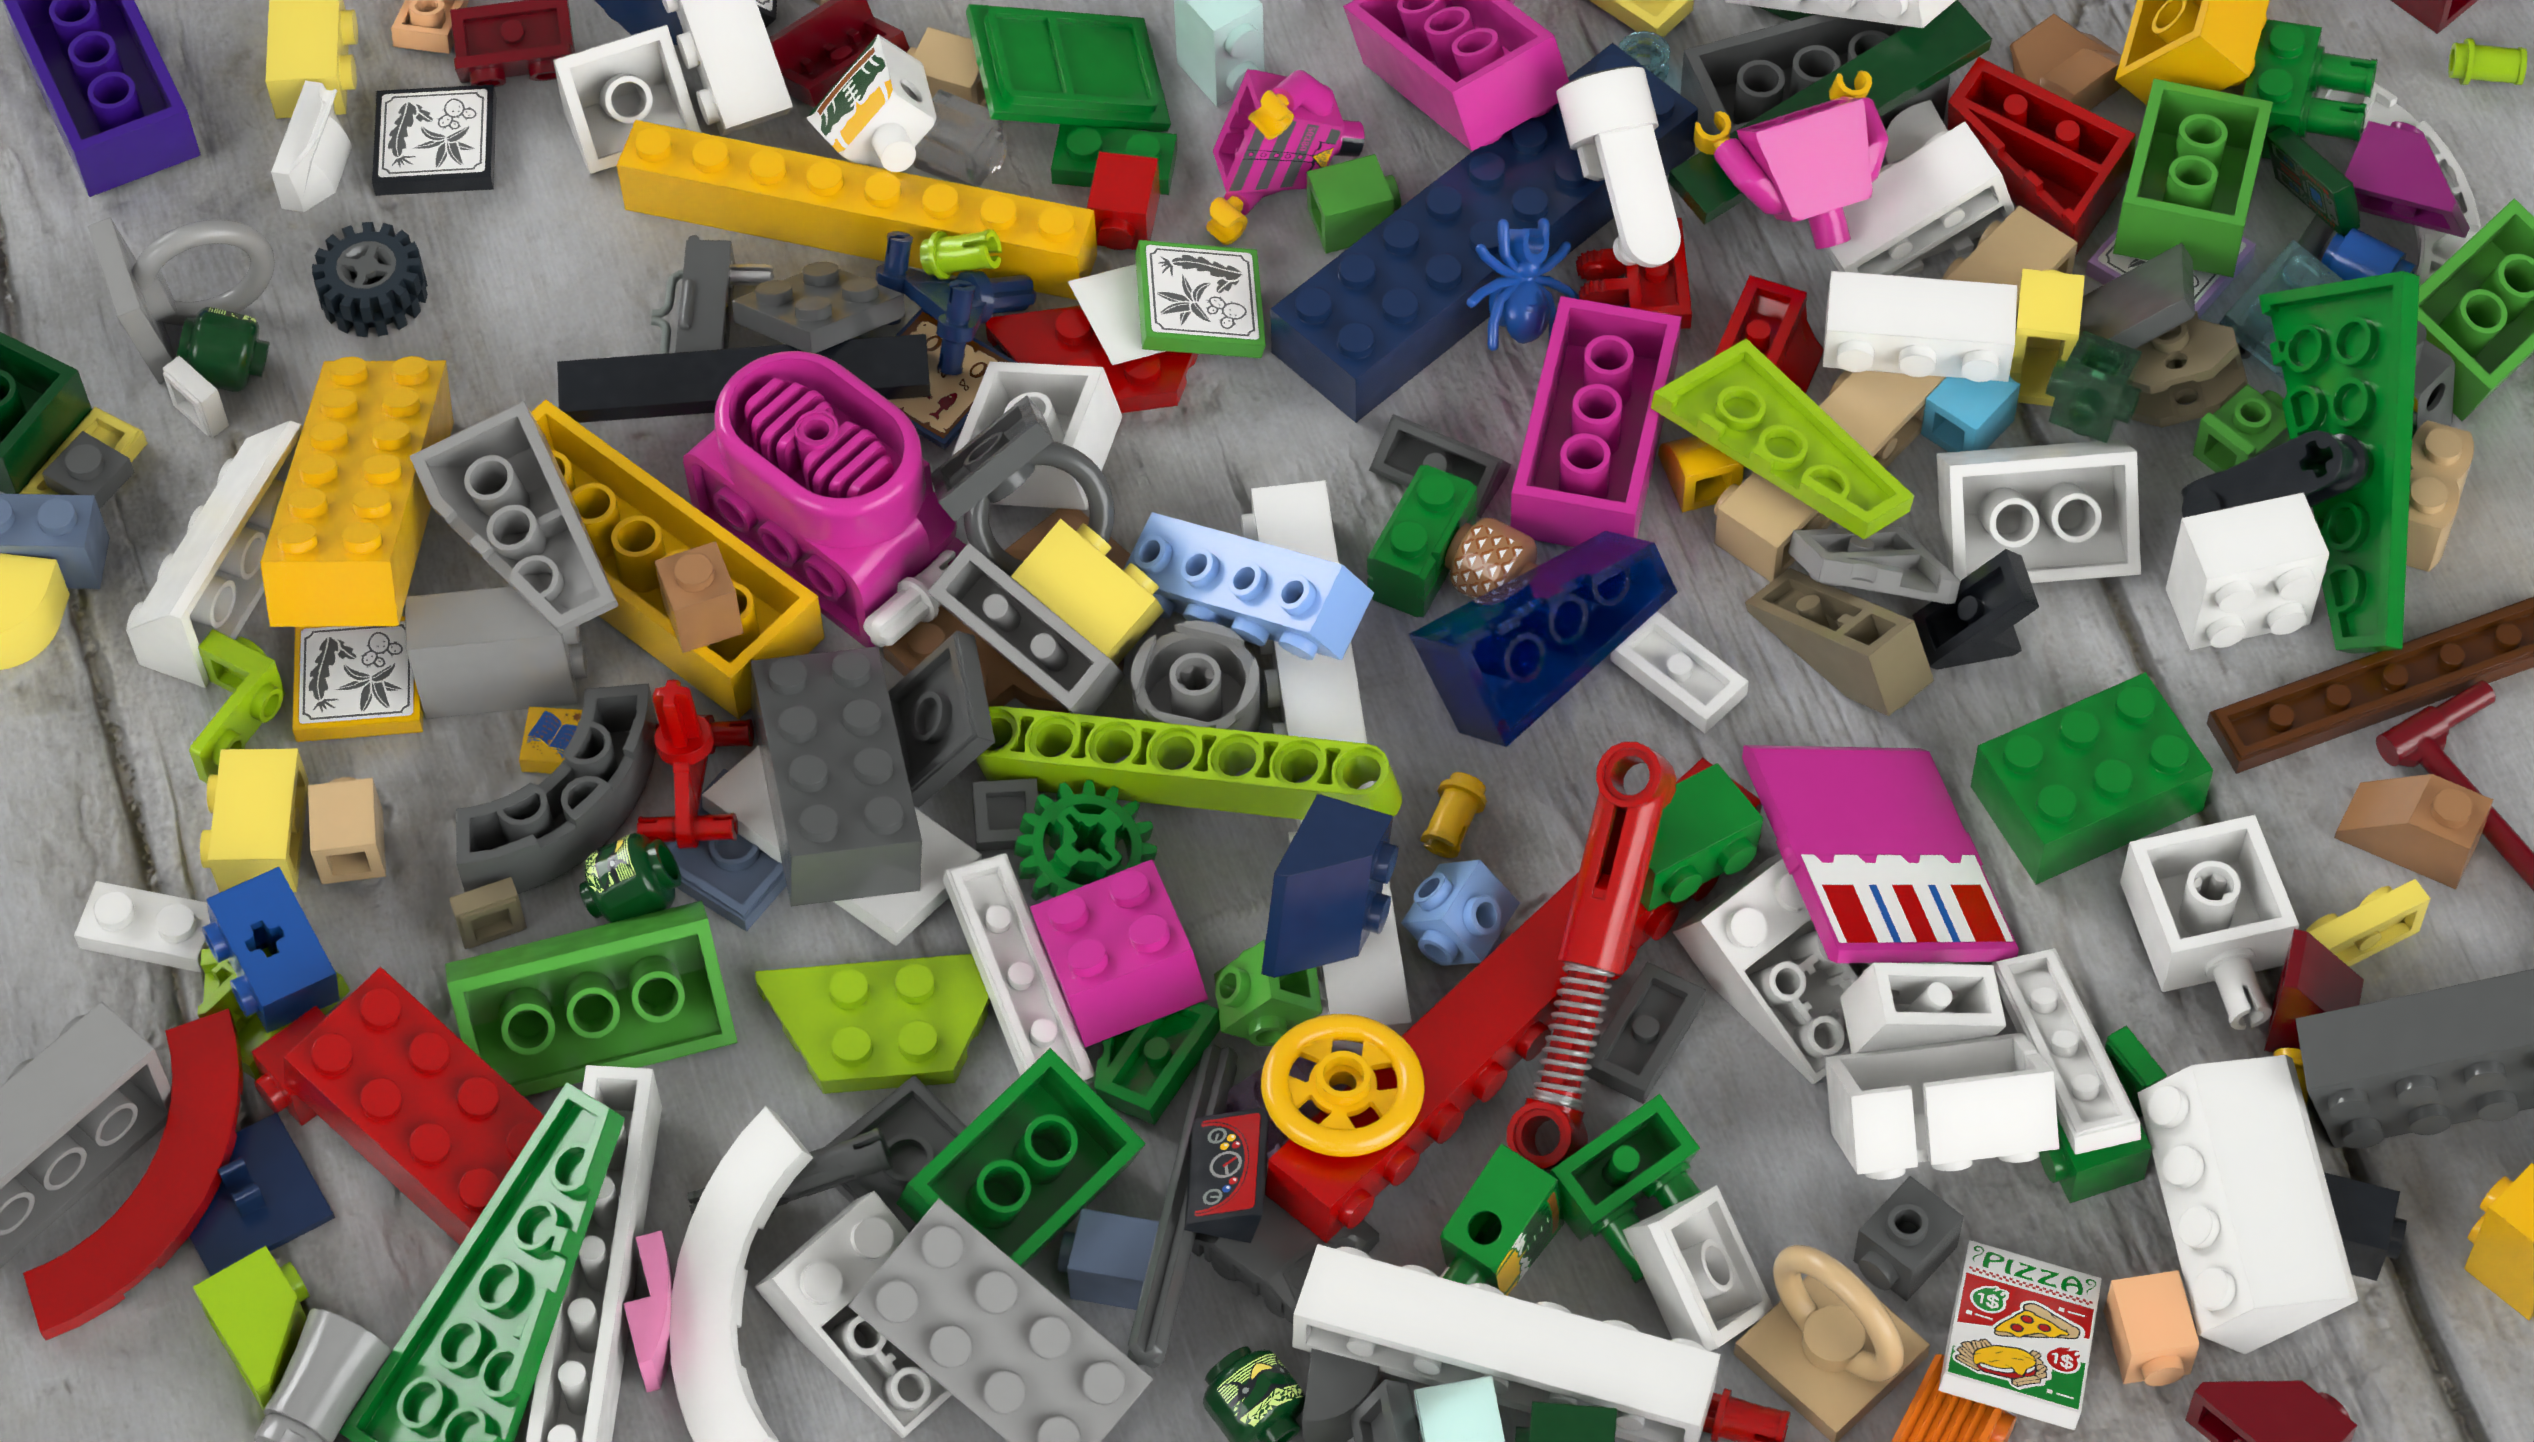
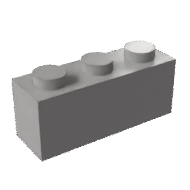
M970 543L964 547L927 591L948 612L1070 713L1093 715L1126 676L1111 659Z

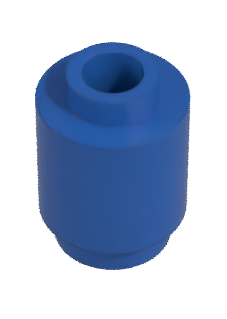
M2352 228L2346 237L2337 233L2329 243L2320 263V266L2328 269L2325 278L2327 283L2400 271L2415 274L2417 270V265L2405 260V252L2356 228Z

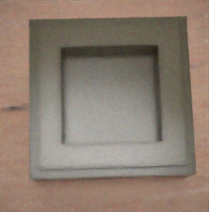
M512 877L449 898L465 949L485 944L527 928Z

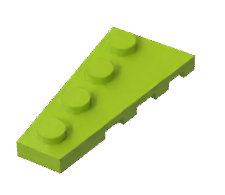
M1747 338L1661 387L1653 394L1651 409L1863 540L1910 512L1914 495Z

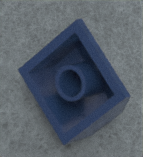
M1321 794L1316 795L1274 873L1261 974L1275 978L1357 957L1370 932L1376 934L1382 932L1391 905V896L1382 894L1383 883L1388 884L1391 879L1399 850L1397 845L1389 843L1393 822L1392 815Z

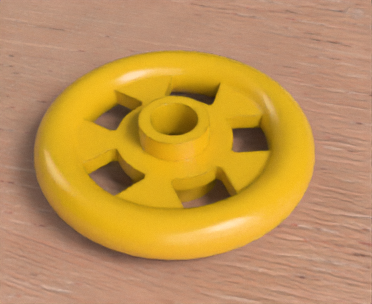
M1352 1014L1318 1016L1288 1030L1270 1050L1261 1075L1262 1098L1270 1118L1279 1130L1293 1142L1308 1150L1336 1157L1370 1154L1397 1141L1406 1133L1417 1118L1425 1092L1424 1076L1420 1062L1406 1040L1383 1023L1368 1017ZM1333 1041H1353L1363 1044L1362 1056L1350 1051L1332 1052ZM1299 1057L1317 1063L1310 1073L1308 1082L1289 1076L1293 1064ZM1392 1067L1397 1078V1088L1377 1090V1079L1373 1070ZM1337 1084H1346L1353 1090L1338 1091L1332 1087ZM1308 1100H1312L1317 1108L1329 1115L1320 1124L1311 1121L1298 1110ZM1372 1107L1380 1119L1367 1126L1355 1128L1348 1117L1356 1116Z

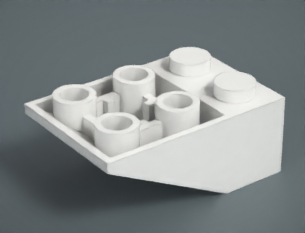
M1781 854L1765 860L1673 931L1708 983L1811 1084L1817 1083L1826 1076L1825 1057L1852 1054L1840 996L1873 963H1835L1828 959L1793 876L1789 875Z
M872 1191L850 1203L754 1287L795 1337L901 1438H905L953 1394L848 1307L909 1234L877 1193Z

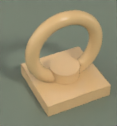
M1793 1245L1783 1249L1774 1262L1773 1277L1781 1301L1735 1342L1734 1355L1831 1442H1838L1928 1357L1930 1344L1884 1305L1868 1286L1844 1264L1816 1248L1806 1245ZM1801 1273L1806 1274L1808 1276L1804 1280H1802Z

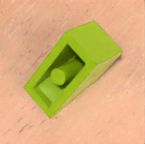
M266 1246L193 1286L207 1320L262 1410H264L277 1388L297 1347L306 1321V1316L300 1302L310 1297L305 1284L293 1264L288 1262L279 1267Z

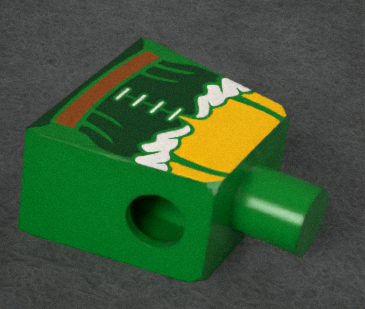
M1501 1143L1440 1235L1444 1259L1447 1265L1440 1278L1466 1285L1474 1283L1487 1284L1499 1289L1504 1295L1508 1296L1565 1224L1558 1179Z

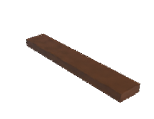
M2534 597L2403 643L2402 650L2380 651L2209 712L2207 725L2237 774L2455 696L2481 680L2491 683L2533 668Z

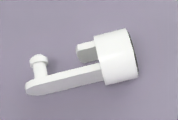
M1636 66L1610 68L1569 81L1556 91L1570 149L1577 150L1584 178L1593 181L1605 180L1619 233L1613 244L1615 257L1619 262L1628 266L1638 264L1643 267L1653 268L1665 264L1678 252L1681 234L1654 129L1659 124L1644 68Z

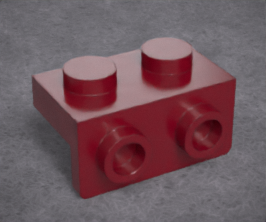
M522 0L450 10L456 58H454L455 71L461 83L471 82V86L494 84V87H498L506 83V77L529 75V79L533 81L555 80L557 77L553 60L575 53L568 0Z
M829 0L769 37L789 95L813 108L818 105L878 34L906 53L910 49L904 32L873 17L867 0Z

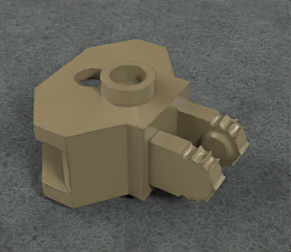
M2195 311L2194 318L2112 361L2117 385L2121 389L2127 418L2160 428L2202 418L2208 412L2214 414L2248 384L2234 329L2200 320L2197 311ZM2193 402V403L2188 404V405H2180V404H2185V403Z

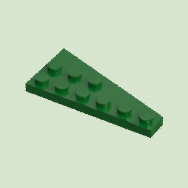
M2405 271L2258 295L2262 314L2271 317L2276 341L2269 344L2273 365L2282 367L2287 394L2282 402L2290 440L2316 430L2329 432L2333 435L2340 433L2356 437L2362 441L2368 451L2369 467L2362 482L2353 489L2313 506L2315 521L2329 551L2326 573L2321 584L2335 648L2337 651L2351 654L2402 650L2420 282L2419 275Z
M568 1082L565 1083L339 1433L352 1442L515 1441L625 1120L623 1116Z

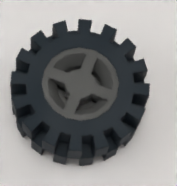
M362 222L363 232L355 234L352 225L342 228L344 239L341 241L333 234L325 240L328 251L321 248L317 250L315 254L317 264H312V275L321 308L331 324L336 321L338 329L347 334L354 325L358 337H368L369 328L376 327L379 337L388 335L386 325L394 323L398 330L407 326L406 313L413 318L419 315L421 312L419 302L426 303L428 295L426 287L428 285L419 249L415 241L411 243L410 237L406 232L401 229L395 235L393 225L386 223L382 224L380 232H375L373 222Z

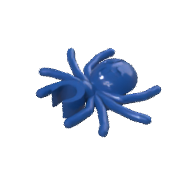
M1541 218L1538 221V229H1509V222L1506 219L1499 220L1497 237L1499 255L1503 263L1491 255L1485 245L1478 244L1475 251L1480 259L1494 271L1505 276L1497 278L1477 289L1466 302L1468 307L1473 308L1485 296L1489 295L1488 349L1491 351H1496L1499 346V326L1506 327L1509 335L1515 341L1525 344L1538 339L1549 324L1550 340L1557 311L1552 294L1544 287L1556 290L1565 297L1579 299V294L1570 286L1550 276L1543 275L1559 264L1571 249V244L1564 241L1558 250L1545 261L1549 251L1550 223L1546 218Z

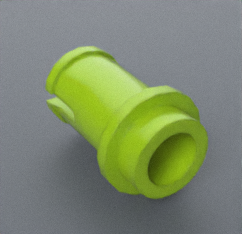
M2466 38L2463 43L2452 44L2448 62L2449 78L2459 79L2461 85H2469L2470 80L2505 82L2515 85H2522L2527 69L2526 48L2518 47L2517 49L2476 45L2473 38Z
M992 229L948 236L943 231H936L932 233L929 239L922 241L920 261L926 274L935 275L938 279L945 280L949 279L953 272L983 268L996 269L1001 263V258L999 256L990 257L989 254L1002 253V248L997 233Z

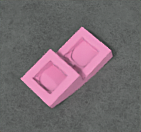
M662 1230L635 1237L650 1296L623 1303L647 1393L661 1388L671 1358L669 1329L674 1278Z

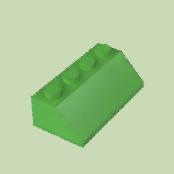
M702 900L445 964L447 985L461 1040L523 1097L563 1087L566 1082L571 1085L583 1082L586 1065L639 1068L738 1043L708 917Z

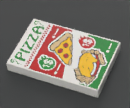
M1969 1240L1963 1256L1938 1390L2075 1430L2082 1411L2102 1278Z

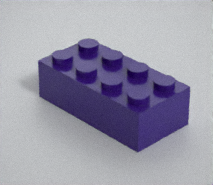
M2 0L13 34L89 197L201 156L188 111L134 0Z

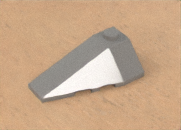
M525 401L409 456L434 511L560 634L619 606L554 454Z

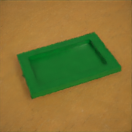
M976 4L968 5L966 16L991 120L1168 132L1171 121L1144 18Z

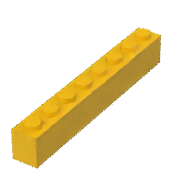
M635 120L616 165L625 210L884 262L888 241L887 234L893 231L905 232L913 237L908 266L923 269L920 261L921 243L924 239H929L932 233L943 231L948 236L992 229L1000 239L1002 253H990L989 255L990 257L999 256L1001 263L996 269L983 268L976 270L984 272L988 278L1026 275L1033 280L1035 292L1077 300L1068 281L1090 276L1097 257L1094 210L903 172H891L883 168ZM964 271L953 272L952 275L958 276L959 273L964 272Z

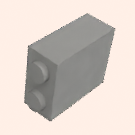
M512 586L406 597V652L426 719L529 709V706L552 707L578 704L576 679L587 678L586 651L584 641H579V626L560 634Z

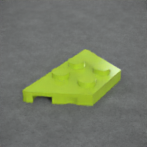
M972 954L755 971L759 995L763 1001L767 1000L782 1024L784 1034L794 1050L803 1056L810 1075L823 1094L899 1088L914 1075L925 1086L956 1083L968 1058L967 1048L970 1042L979 1035L989 1015L988 1005L990 998Z

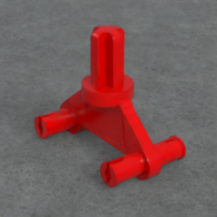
M667 680L666 685L655 688L652 695L659 721L656 724L654 740L657 753L662 761L673 765L675 816H639L637 833L647 836L651 841L660 839L663 842H677L680 849L697 848L699 841H736V834H738L736 813L698 815L708 755L714 754L716 747H752L754 740L753 722L751 719L715 722L713 715H697L690 689L681 686L679 680Z

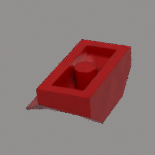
M1749 275L1714 357L1747 338L1806 394L1824 352L1823 347L1815 338L1807 321V292Z

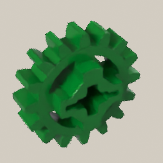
M1093 780L1085 781L1081 794H1073L1072 789L1066 782L1059 784L1055 802L1050 797L1040 794L1036 799L1034 807L1036 814L1025 812L1022 817L1019 830L1024 835L1017 836L1014 847V855L1025 858L1020 862L1017 873L1019 879H1036L1031 897L1035 901L1044 898L1048 894L1054 898L1151 859L1154 862L1157 846L1145 843L1151 837L1154 828L1151 821L1138 823L1134 821L1140 804L1136 800L1127 803L1123 807L1116 803L1119 788L1112 786L1104 797L1095 795ZM1046 834L1050 837L1049 845L1055 850L1054 857L1049 862L1043 847V839ZM1122 839L1127 850L1128 861L1126 867L1121 864L1123 856L1116 850L1118 842Z

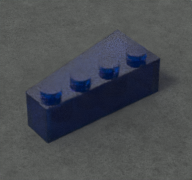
M1604 531L1408 635L1458 732L1507 747L1676 595L1678 591L1654 542Z

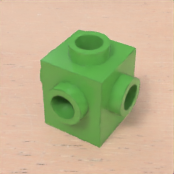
M1265 939L1254 947L1244 950L1238 958L1214 973L1221 1032L1247 1039L1257 1046H1273L1288 1030L1322 1013L1316 967L1275 978L1261 974Z

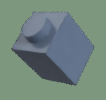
M1081 1208L1076 1233L1065 1231L1058 1259V1271L1068 1274L1070 1299L1137 1310L1159 1221Z

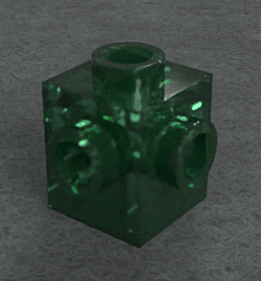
M2083 330L2068 360L2059 359L2049 379L2046 394L2055 397L2048 422L2072 430L2076 434L2107 443L2118 421L2129 424L2138 405L2142 389L2132 386L2142 352Z

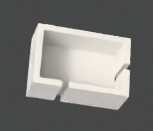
M2023 1033L1825 1057L1831 1134L1857 1175L1865 1174L1866 1177L1877 1180L1893 1179L1904 1175L1906 1168L1918 1167V1162L1929 1161L1934 1169L1940 1171L1963 1170L1973 1164L1972 1160L1998 1157L2002 1161L2011 1163L2028 1162L2038 1158L2041 1151L2059 1149L2054 1071L2040 1053L2037 1054L2035 1047Z

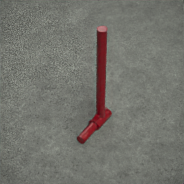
M2481 680L2439 706H2427L2376 737V746L2380 755L2391 766L2401 765L2414 768L2420 764L2428 774H2434L2481 794L2443 750L2450 728L2495 702L2496 696L2492 687L2486 681ZM2491 806L2482 834L2534 891V852L2497 810Z

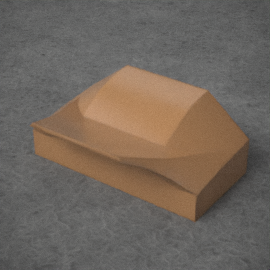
M2056 14L2049 16L2010 45L2013 73L2088 111L2123 87L2115 80L2122 55L2092 34L2080 32Z

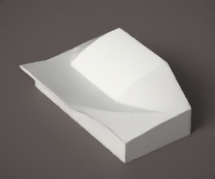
M305 80L271 171L281 208L285 210L306 212L336 193L352 149L351 142L334 111L333 101L337 90H327L323 83Z

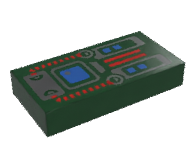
M2282 125L2266 134L2275 179L2337 233L2347 236L2352 228L2359 229L2361 220L2353 182L2289 127Z

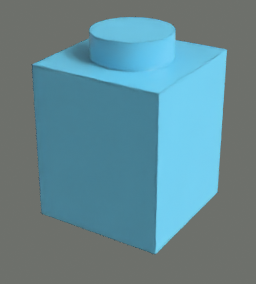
M2009 376V382L1992 380L1975 382L1966 378L1946 377L1926 398L1921 435L1947 452L1986 450L2015 420L2021 384L2013 380L2011 376Z

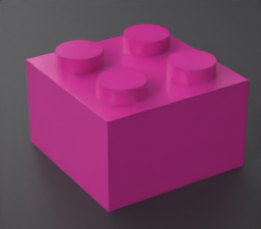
M1152 859L1030 907L1043 946L1085 1048L1208 1000L1192 947Z

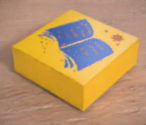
M529 706L519 756L522 772L552 774L564 760L562 752L577 729L582 710Z

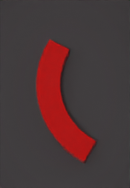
M229 1008L165 1030L172 1068L171 1102L167 1122L158 1149L146 1173L129 1198L97 1231L74 1248L43 1265L23 1273L38 1327L45 1341L80 1327L124 1300L125 1296L123 1294L142 1281L154 1268L161 1269L191 1235L210 1206L222 1182L217 1169L229 1163L236 1143L237 1133L235 1129L240 1109V1095H243L241 1047L234 1018Z

